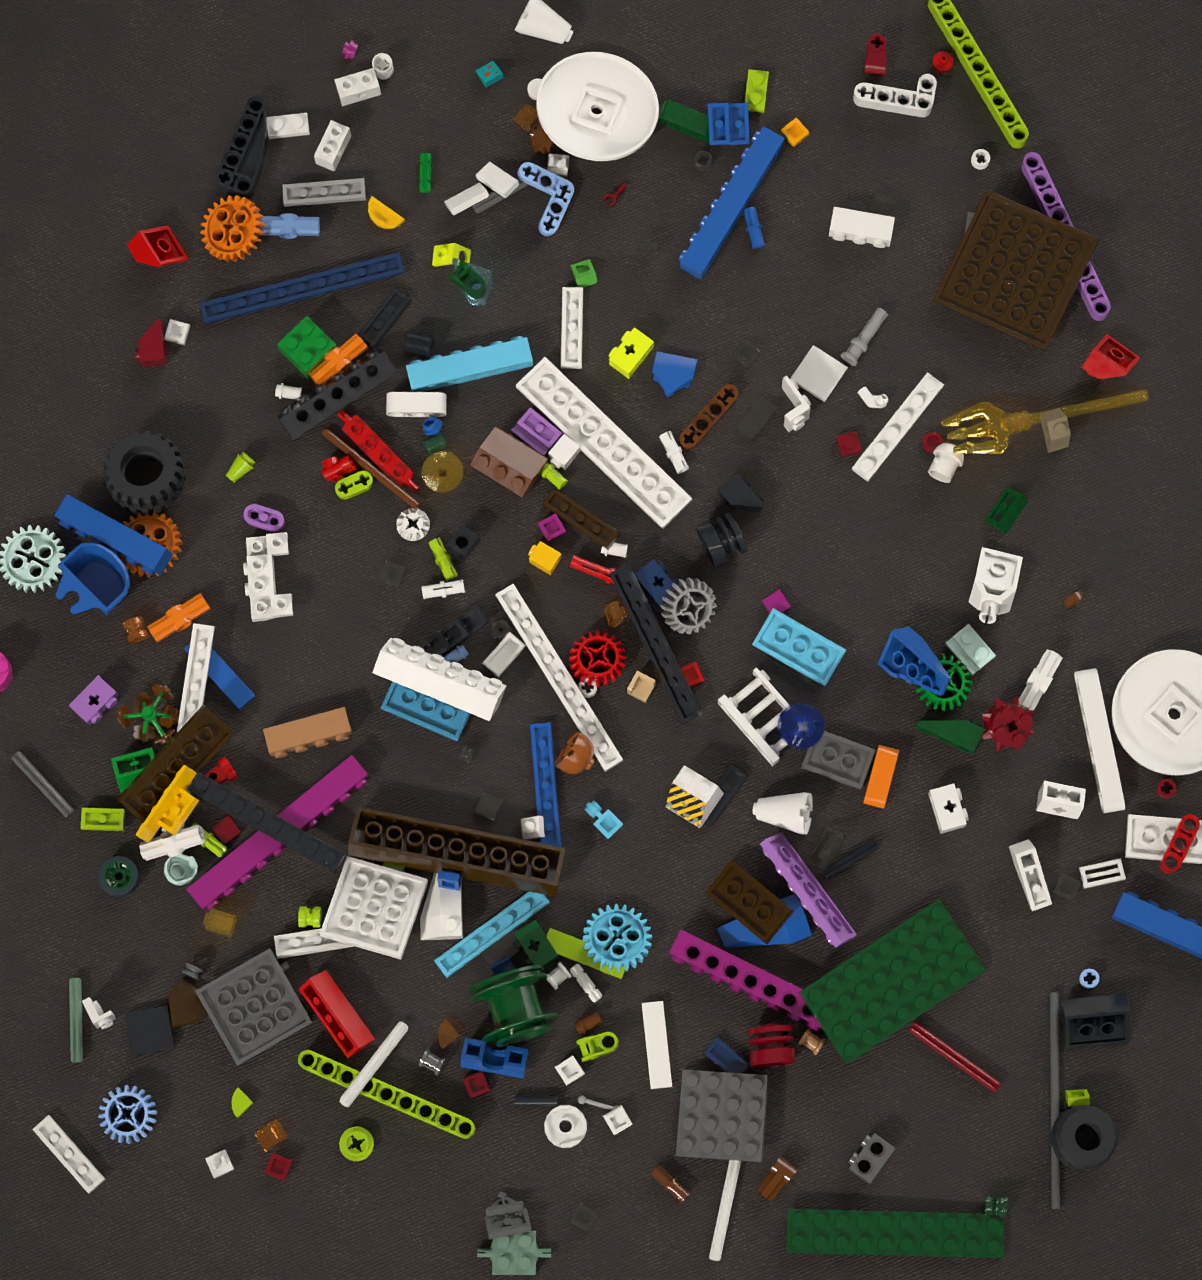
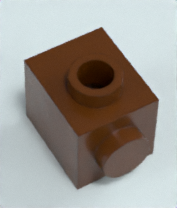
M539 124L538 128L534 127L530 135L532 147L541 154H551L556 144L548 137L541 124Z

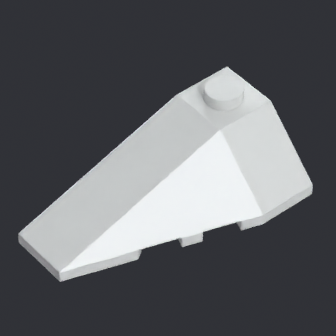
M434 872L420 917L421 940L463 939L462 878L459 891L438 887L437 880L438 873Z

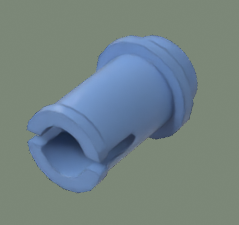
M462 644L461 646L457 645L455 650L443 658L448 662L458 663L462 659L466 660L469 653Z

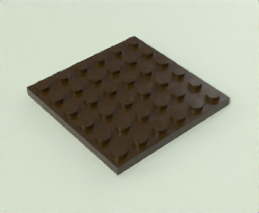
M986 190L933 302L1047 351L1096 249L1099 238Z

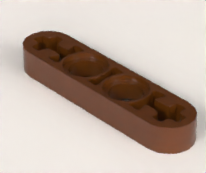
M732 384L724 385L686 427L679 439L680 446L683 449L693 450L734 405L739 394L736 386ZM732 390L733 398L728 397L725 400V404H727V406H725L722 402L726 395L725 391L730 392ZM712 405H719L722 409L721 413L717 415L710 412ZM699 420L707 421L708 427L705 430L697 428L696 423ZM693 428L697 433L692 438L693 444L690 442L685 444L684 437L689 438L693 434V431L690 429Z

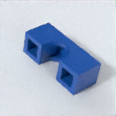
M465 1038L461 1054V1067L524 1079L528 1049L507 1045L506 1050H494L489 1048L484 1041Z

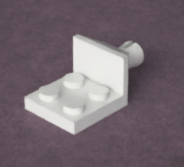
M982 547L969 598V603L976 609L981 610L979 619L985 623L986 616H989L987 624L994 623L996 621V614L1000 615L1010 612L1023 557Z

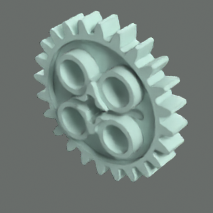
M29 525L28 531L20 527L19 534L12 531L14 537H6L9 543L1 544L5 551H0V556L3 557L0 559V564L4 565L0 568V571L6 572L3 575L5 580L11 578L9 580L11 586L16 583L17 590H20L23 586L25 593L29 591V588L36 593L37 587H40L42 591H45V584L52 587V579L57 582L59 581L56 575H63V572L58 564L67 556L61 553L65 548L64 546H58L61 540L59 538L55 539L56 535L54 532L49 534L47 528L41 532V528L38 525L34 531L31 525ZM31 541L32 547L28 550H24V543ZM51 550V555L48 558H42L43 551ZM16 551H20L31 558L35 556L39 562L48 564L49 567H44L34 560L30 562L25 556L16 554ZM23 560V565L20 568H14L15 561ZM35 569H42L40 576H32V572Z

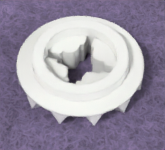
M409 508L401 512L397 518V530L406 540H420L429 531V518L419 508L417 510ZM407 518L412 521L418 520L417 526L419 530L414 527L408 528L410 524Z

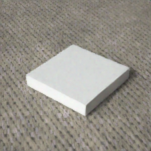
M813 345L791 378L795 380L798 386L825 402L848 367Z

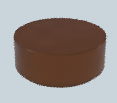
M1078 590L1069 596L1063 604L1067 609H1070L1084 598V595Z

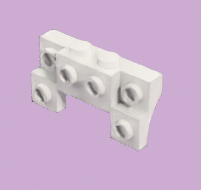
M287 532L246 538L247 563H243L244 575H248V583H245V594L250 597L251 618L253 622L293 616L292 594L276 595L273 556L289 554Z

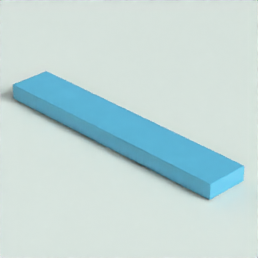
M527 892L435 959V963L445 977L448 978L550 903L544 894Z

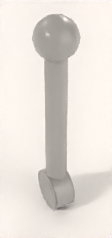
M583 1095L578 1097L580 1104L587 1103L611 1111L618 1107L586 1099Z

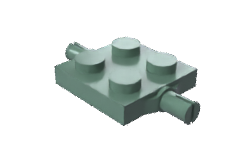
M536 1231L493 1238L490 1249L477 1248V1252H486L477 1253V1258L490 1257L492 1261V1275H536L538 1257L551 1258V1254H543L551 1253V1248L538 1249Z

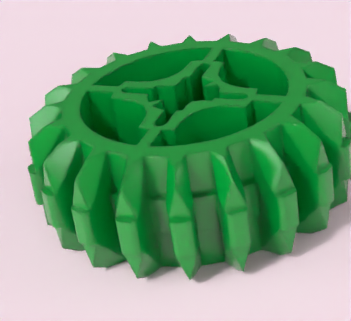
M942 654L939 662L943 667L949 668L947 673L951 679L954 673L960 679V690L956 688L951 679L945 692L950 694L953 693V697L939 698L937 697L939 695L921 687L916 689V693H924L920 696L921 701L926 698L928 699L926 706H929L931 702L934 703V710H937L938 705H941L942 711L946 710V705L949 706L950 710H953V703L958 707L961 706L960 699L967 700V696L964 693L968 694L971 692V689L966 687L972 685L971 680H966L971 676V673H963L967 666L963 665L960 668L961 660L958 659L956 663L952 662L954 659L952 655L949 657V660H946L945 654Z

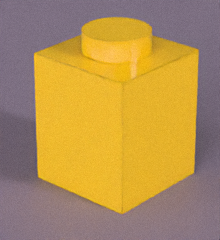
M541 541L537 546L534 544L528 553L530 556L529 562L549 575H552L562 559L560 552Z

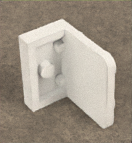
M785 376L782 380V389L796 408L785 414L784 427L788 432L793 429L797 431L809 419L811 403L805 395L802 396L797 390L799 387L795 380Z

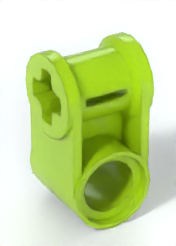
M605 1032L579 1039L576 1043L580 1046L583 1055L581 1060L585 1062L614 1052L618 1048L619 1040L615 1034ZM606 1037L614 1038L615 1043L611 1048L603 1046V1040Z

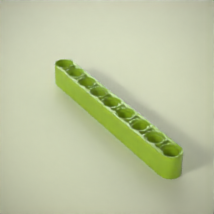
M928 0L930 12L1007 141L1013 148H1022L1028 139V129L951 0H942L941 3ZM950 15L952 19L945 20L942 16ZM960 32L963 36L955 37L953 33ZM967 48L970 49L973 53L965 54L963 50ZM978 65L981 66L983 70L976 71L973 69V67ZM988 82L991 83L993 87L986 88L983 86V84ZM999 99L1003 104L996 105L993 101ZM1009 116L1013 119V122H1006L1003 118ZM1014 134H1021L1023 139H1016Z
M310 1050L301 1052L298 1057V1063L304 1070L347 1089L360 1073L355 1069ZM307 1055L314 1057V1063L311 1066L303 1064V1059ZM330 1063L333 1065L334 1070L331 1074L326 1075L322 1069L325 1064ZM346 1072L353 1074V1080L350 1083L342 1081V1076ZM373 1077L369 1080L373 1083V1088L369 1092L362 1090L359 1093L462 1139H470L475 1134V1125L468 1118ZM385 1089L392 1090L393 1095L389 1100L381 1098V1093ZM406 1097L411 1098L412 1106L408 1109H403L401 1107L402 1099ZM429 1106L432 1108V1114L426 1118L422 1117L420 1114L422 1107ZM446 1114L450 1115L452 1118L450 1125H441L440 1118ZM463 1123L471 1125L472 1129L469 1134L464 1135L460 1133V1126Z

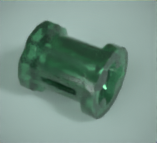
M438 432L437 436L427 441H422L429 457H432L433 453L443 448L445 450L448 449V445L441 432Z

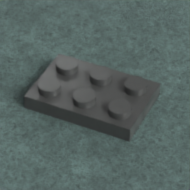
M816 728L801 769L861 790L875 749Z

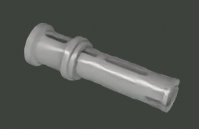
M877 308L857 338L855 337L850 341L851 345L841 354V358L852 366L857 365L858 358L863 352L867 351V344L888 317L886 311Z

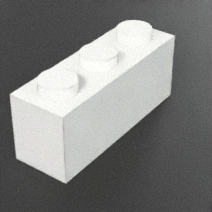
M834 207L829 236L838 241L848 239L853 240L856 244L870 243L878 248L890 247L895 217Z

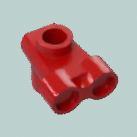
M349 456L339 460L338 457H330L322 462L324 469L321 471L327 481L337 482L343 478L342 475L357 470V466Z
M226 757L218 760V764L204 774L208 778L212 774H216L217 779L214 781L221 785L228 780L232 782L238 778Z

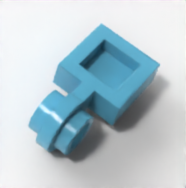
M594 800L586 804L587 807L584 810L592 818L595 816L599 818L593 825L607 839L623 825L609 809L602 815L600 813L602 808Z

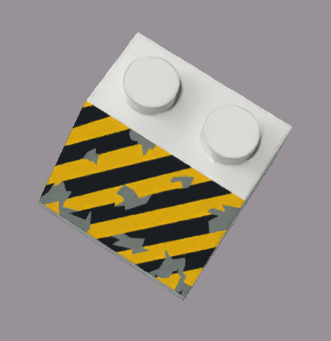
M684 765L672 783L665 807L698 828H701L724 793L719 786Z

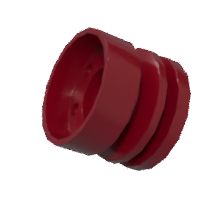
M764 1024L748 1029V1036H758L757 1039L749 1040V1044L759 1046L758 1050L750 1052L751 1067H773L796 1063L795 1049L784 1046V1043L794 1040L793 1036L783 1035L793 1032L792 1026Z

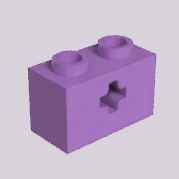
M98 675L69 706L90 726L92 723L96 724L103 717L102 713L107 708L111 709L117 703L119 695ZM92 700H98L99 704H93Z

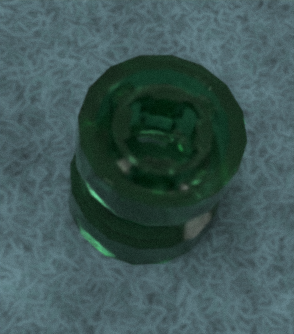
M985 1194L984 1216L998 1215L999 1217H1006L1007 1196L993 1197V1195Z

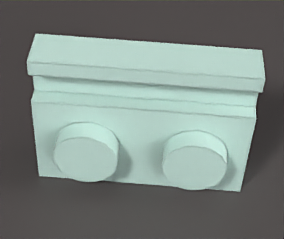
M969 624L945 643L953 655L961 660V664L967 666L966 670L971 673V676L996 657Z

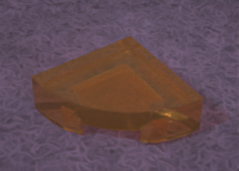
M446 1019L440 1025L438 1040L442 1049L459 1037V1034Z

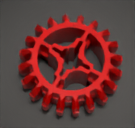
M596 631L595 636L588 632V639L580 636L581 643L574 642L575 648L570 650V653L573 655L569 657V661L573 663L570 668L571 670H576L574 672L575 677L582 675L580 682H585L587 678L588 686L592 685V681L596 682V687H600V682L608 686V679L614 683L616 681L615 676H621L620 670L625 669L623 664L626 661V656H623L625 649L620 648V641L614 643V635L608 639L607 632H604L603 636H600L599 631ZM593 645H602L599 649H593L590 647ZM609 649L615 657L614 665L610 664V660L606 658ZM582 653L585 654L586 658L590 661L588 663L587 669L582 665L580 660ZM601 656V660L594 662V657L598 658ZM597 669H603L604 671H606L603 673H594V671Z

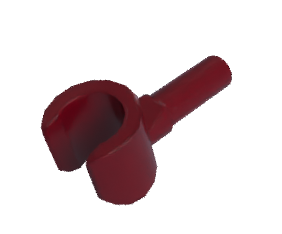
M622 183L613 194H606L603 198L604 203L607 199L613 198V202L609 206L614 207L617 203L616 198L627 185Z

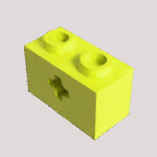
M635 327L631 332L627 331L621 339V345L618 348L615 346L609 354V365L628 379L654 348V341ZM632 349L634 350V354H632V353H629L628 355L626 354V350H628V351H631Z

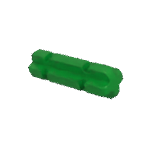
M421 153L419 190L421 193H429L431 191L429 183L431 182V154Z

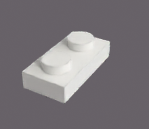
M307 113L267 117L269 139L310 135Z

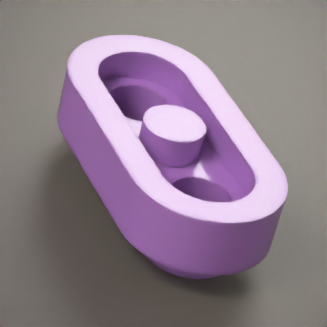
M251 504L244 510V519L251 526L270 532H278L284 527L285 520L279 511L257 504ZM257 513L258 518L252 519L251 515ZM273 519L278 520L276 525H271Z

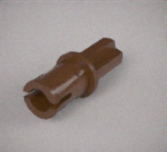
M660 1165L656 1166L651 1172V1175L665 1187L664 1190H668L680 1203L690 1194L676 1181V1177L673 1178Z

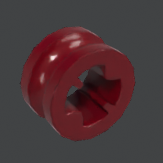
M1163 779L1157 784L1156 792L1158 796L1168 799L1175 794L1176 784L1173 780ZM1164 783L1172 788L1168 794H1164L1165 791H1161Z

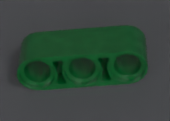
M664 100L658 114L657 121L699 140L709 142L708 115L673 101Z

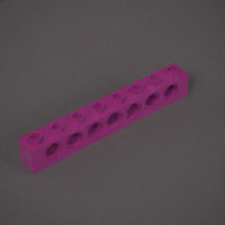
M680 930L669 952V955L672 956L671 960L681 965L685 962L691 965V970L699 974L705 972L711 975V980L719 984L724 981L730 984L729 988L737 993L744 991L749 994L748 998L758 1003L762 1000L768 1003V1008L776 1012L782 1010L788 1013L787 1017L798 1022L801 1019L807 1022L806 1026L812 1030H822L813 1015L807 1016L803 1013L802 1008L806 1004L798 993L802 990L801 988ZM691 948L699 951V956L695 959H691L687 955V951ZM711 957L716 958L718 966L716 968H709L706 964L707 959ZM728 967H734L738 974L736 977L730 978L726 975L725 970ZM752 976L756 979L757 984L754 987H748L744 980ZM773 986L776 994L768 997L764 993V988ZM791 995L795 999V1004L793 1006H786L783 998Z

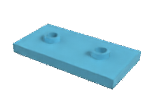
M774 608L752 644L754 647L823 686H826L846 652V649Z

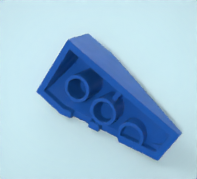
M910 627L891 631L878 665L892 677L902 678L907 683L917 684L922 689L940 696L944 695L951 678L924 639Z
M797 894L781 899L794 912L768 944L761 941L736 919L717 928L724 947L737 948L793 944L812 936Z

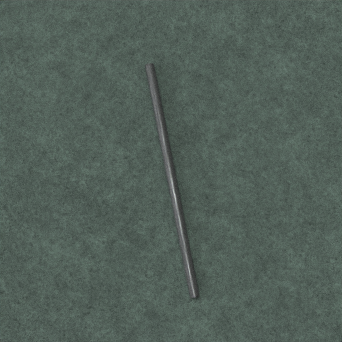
M1057 992L1050 993L1051 1130L1055 1120L1059 1117V993ZM1051 1145V1209H1060V1159L1055 1155Z

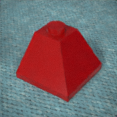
M168 225L139 231L127 244L133 257L139 263L161 267L188 260L187 255Z
M1107 334L1092 350L1082 368L1090 376L1097 379L1126 376L1140 360V357Z

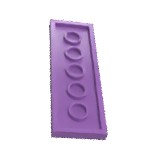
M782 832L760 843L763 853L773 861L777 872L784 876L790 890L800 898L801 905L811 913L814 923L822 928L830 944L836 948L857 935Z

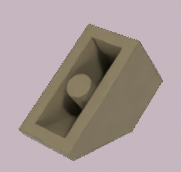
M1060 408L1041 413L1040 419L1048 453L1068 447L1071 434L1067 416Z

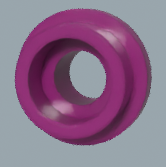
M352 39L349 43L345 42L342 53L345 54L344 59H353L358 44L354 43Z

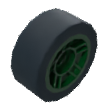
M110 857L103 862L99 869V884L111 896H128L139 885V869L127 857ZM121 873L123 874V878L121 880H116L115 874Z

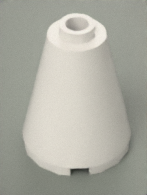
M529 0L515 28V31L518 33L563 44L564 41L569 42L573 31L570 30L572 26L542 0Z
M803 792L759 798L757 802H754L753 815H756L757 820L799 834H808L812 819L809 818L810 811L813 808L811 793Z

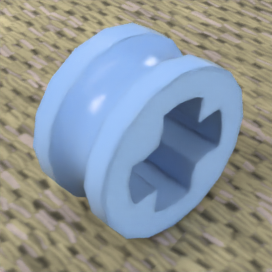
M1094 969L1084 970L1079 976L1080 984L1087 989L1094 988L1099 982V974ZM1087 973H1091V976L1095 977L1091 985L1087 984V981L1083 979L1087 976Z

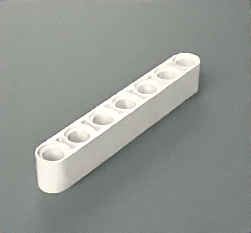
M1097 669L1077 671L1074 673L1102 811L1103 813L1125 810L1124 796Z

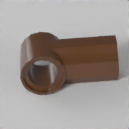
M781 1156L756 1191L771 1202L798 1169Z

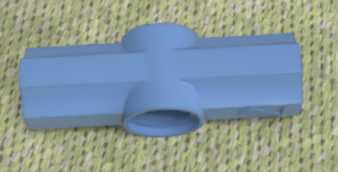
M281 214L280 217L263 216L260 220L265 224V226L260 227V230L264 232L262 235H279L281 238L293 239L297 236H319L320 234L319 217H298L295 214Z

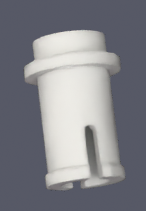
M281 383V385L277 384L275 396L279 397V399L283 397L297 400L301 397L302 388L285 386L284 383Z
M614 543L609 550L602 547L601 553H604L605 556L610 554L625 558L628 545Z

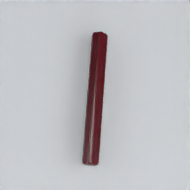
M917 1022L912 1024L909 1032L992 1092H996L999 1089L1001 1083Z

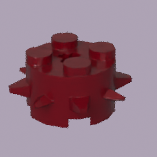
M1015 697L1012 703L1002 702L999 698H996L995 706L989 708L987 713L981 716L984 719V727L986 728L982 738H990L995 741L997 752H1000L1004 746L1014 747L1017 751L1020 750V746L1025 743L1029 735L1034 734L1031 730L1033 710L1021 708L1019 706V697Z

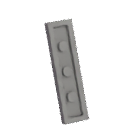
M364 178L282 185L284 207L366 200Z

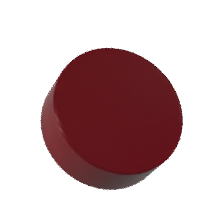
M929 432L922 440V447L927 453L933 454L934 450L943 443V438L936 432Z

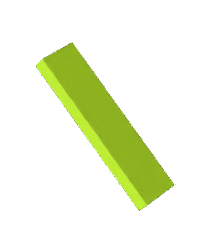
M552 928L549 929L547 938L558 955L622 979L625 972L624 967L620 968L619 973H617L616 967H613L609 972L608 965L601 969L600 961L595 964L593 963L595 956H587L589 950H584V944L587 942Z

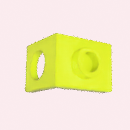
M456 243L434 246L432 266L450 264L459 266V253L461 251L465 255L464 262L469 265L471 250Z

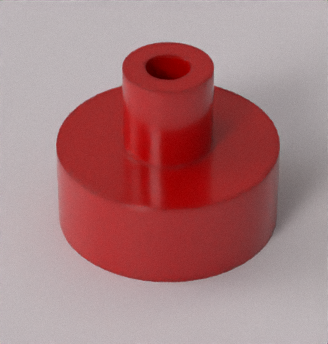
M944 51L938 52L932 62L934 70L942 74L949 72L953 66L951 54Z

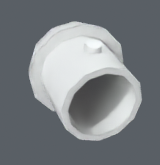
M942 443L933 452L935 458L928 473L941 482L950 483L957 467H962L964 454L956 445Z

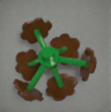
M155 684L151 688L157 696L155 701L153 696H148L146 692H140L138 697L133 698L132 710L135 713L131 714L127 706L123 704L118 710L117 720L126 729L131 725V718L143 717L145 721L133 728V738L141 740L143 743H147L150 740L153 741V744L159 742L164 744L169 742L175 730L172 729L164 733L160 725L171 729L173 725L178 724V709L168 704L160 713L155 710L161 698L166 701L169 699L173 700L174 698L167 686ZM157 717H161L159 722L160 725L156 721ZM155 728L157 729V731H158L159 734L161 735V736H159L157 739H156Z

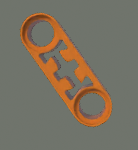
M882 745L878 746L863 804L884 809L899 750Z

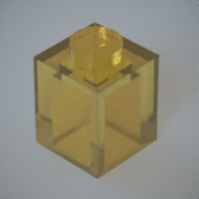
M211 908L210 913L206 912L203 925H206L205 929L209 932L231 938L237 917L236 915Z

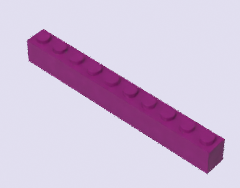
M351 755L277 816L303 831L307 828L310 830L318 824V819L322 815L328 816L335 810L334 806L341 801L343 803L351 797L350 793L357 788L359 790L368 783L369 775ZM257 831L186 890L204 911L207 909L211 911L219 904V899L224 895L225 897L230 896L236 890L235 886L240 882L242 884L247 882L253 876L252 872L257 868L259 870L263 869L269 863L268 859L273 855L277 857L286 849L285 845Z

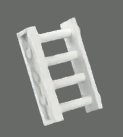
M756 667L753 670V675L756 678L734 697L727 698L724 694L718 699V705L773 767L779 762V751L802 732L807 737L810 736L812 732L810 728L812 726L806 718L803 717L801 719L770 684V677L764 670L759 671ZM762 684L770 694L750 711L741 714L737 709L738 703ZM776 700L783 710L761 729L757 728L755 730L750 724L752 719ZM790 716L797 726L776 744L769 746L764 740L765 736Z

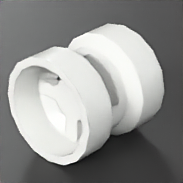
M385 53L375 55L372 60V66L376 77L379 79L391 77L394 71L391 57Z

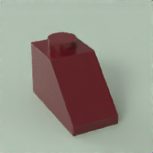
M161 319L156 320L138 341V349H135L136 361H140L142 367L167 365L164 326Z

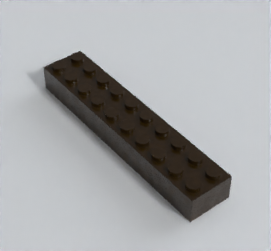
M358 806L348 841V855L435 873L452 870L460 874V878L554 897L557 895L566 849Z

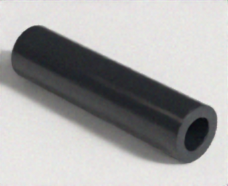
M515 1096L514 1106L558 1107V1096Z

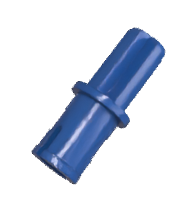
M755 207L744 209L748 227L746 231L749 232L752 249L764 247L765 243L761 232L762 225L759 224Z

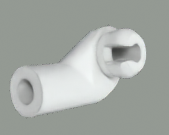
M863 387L858 391V394L868 407L884 408L888 403V397L885 394L879 396L872 395L867 387Z

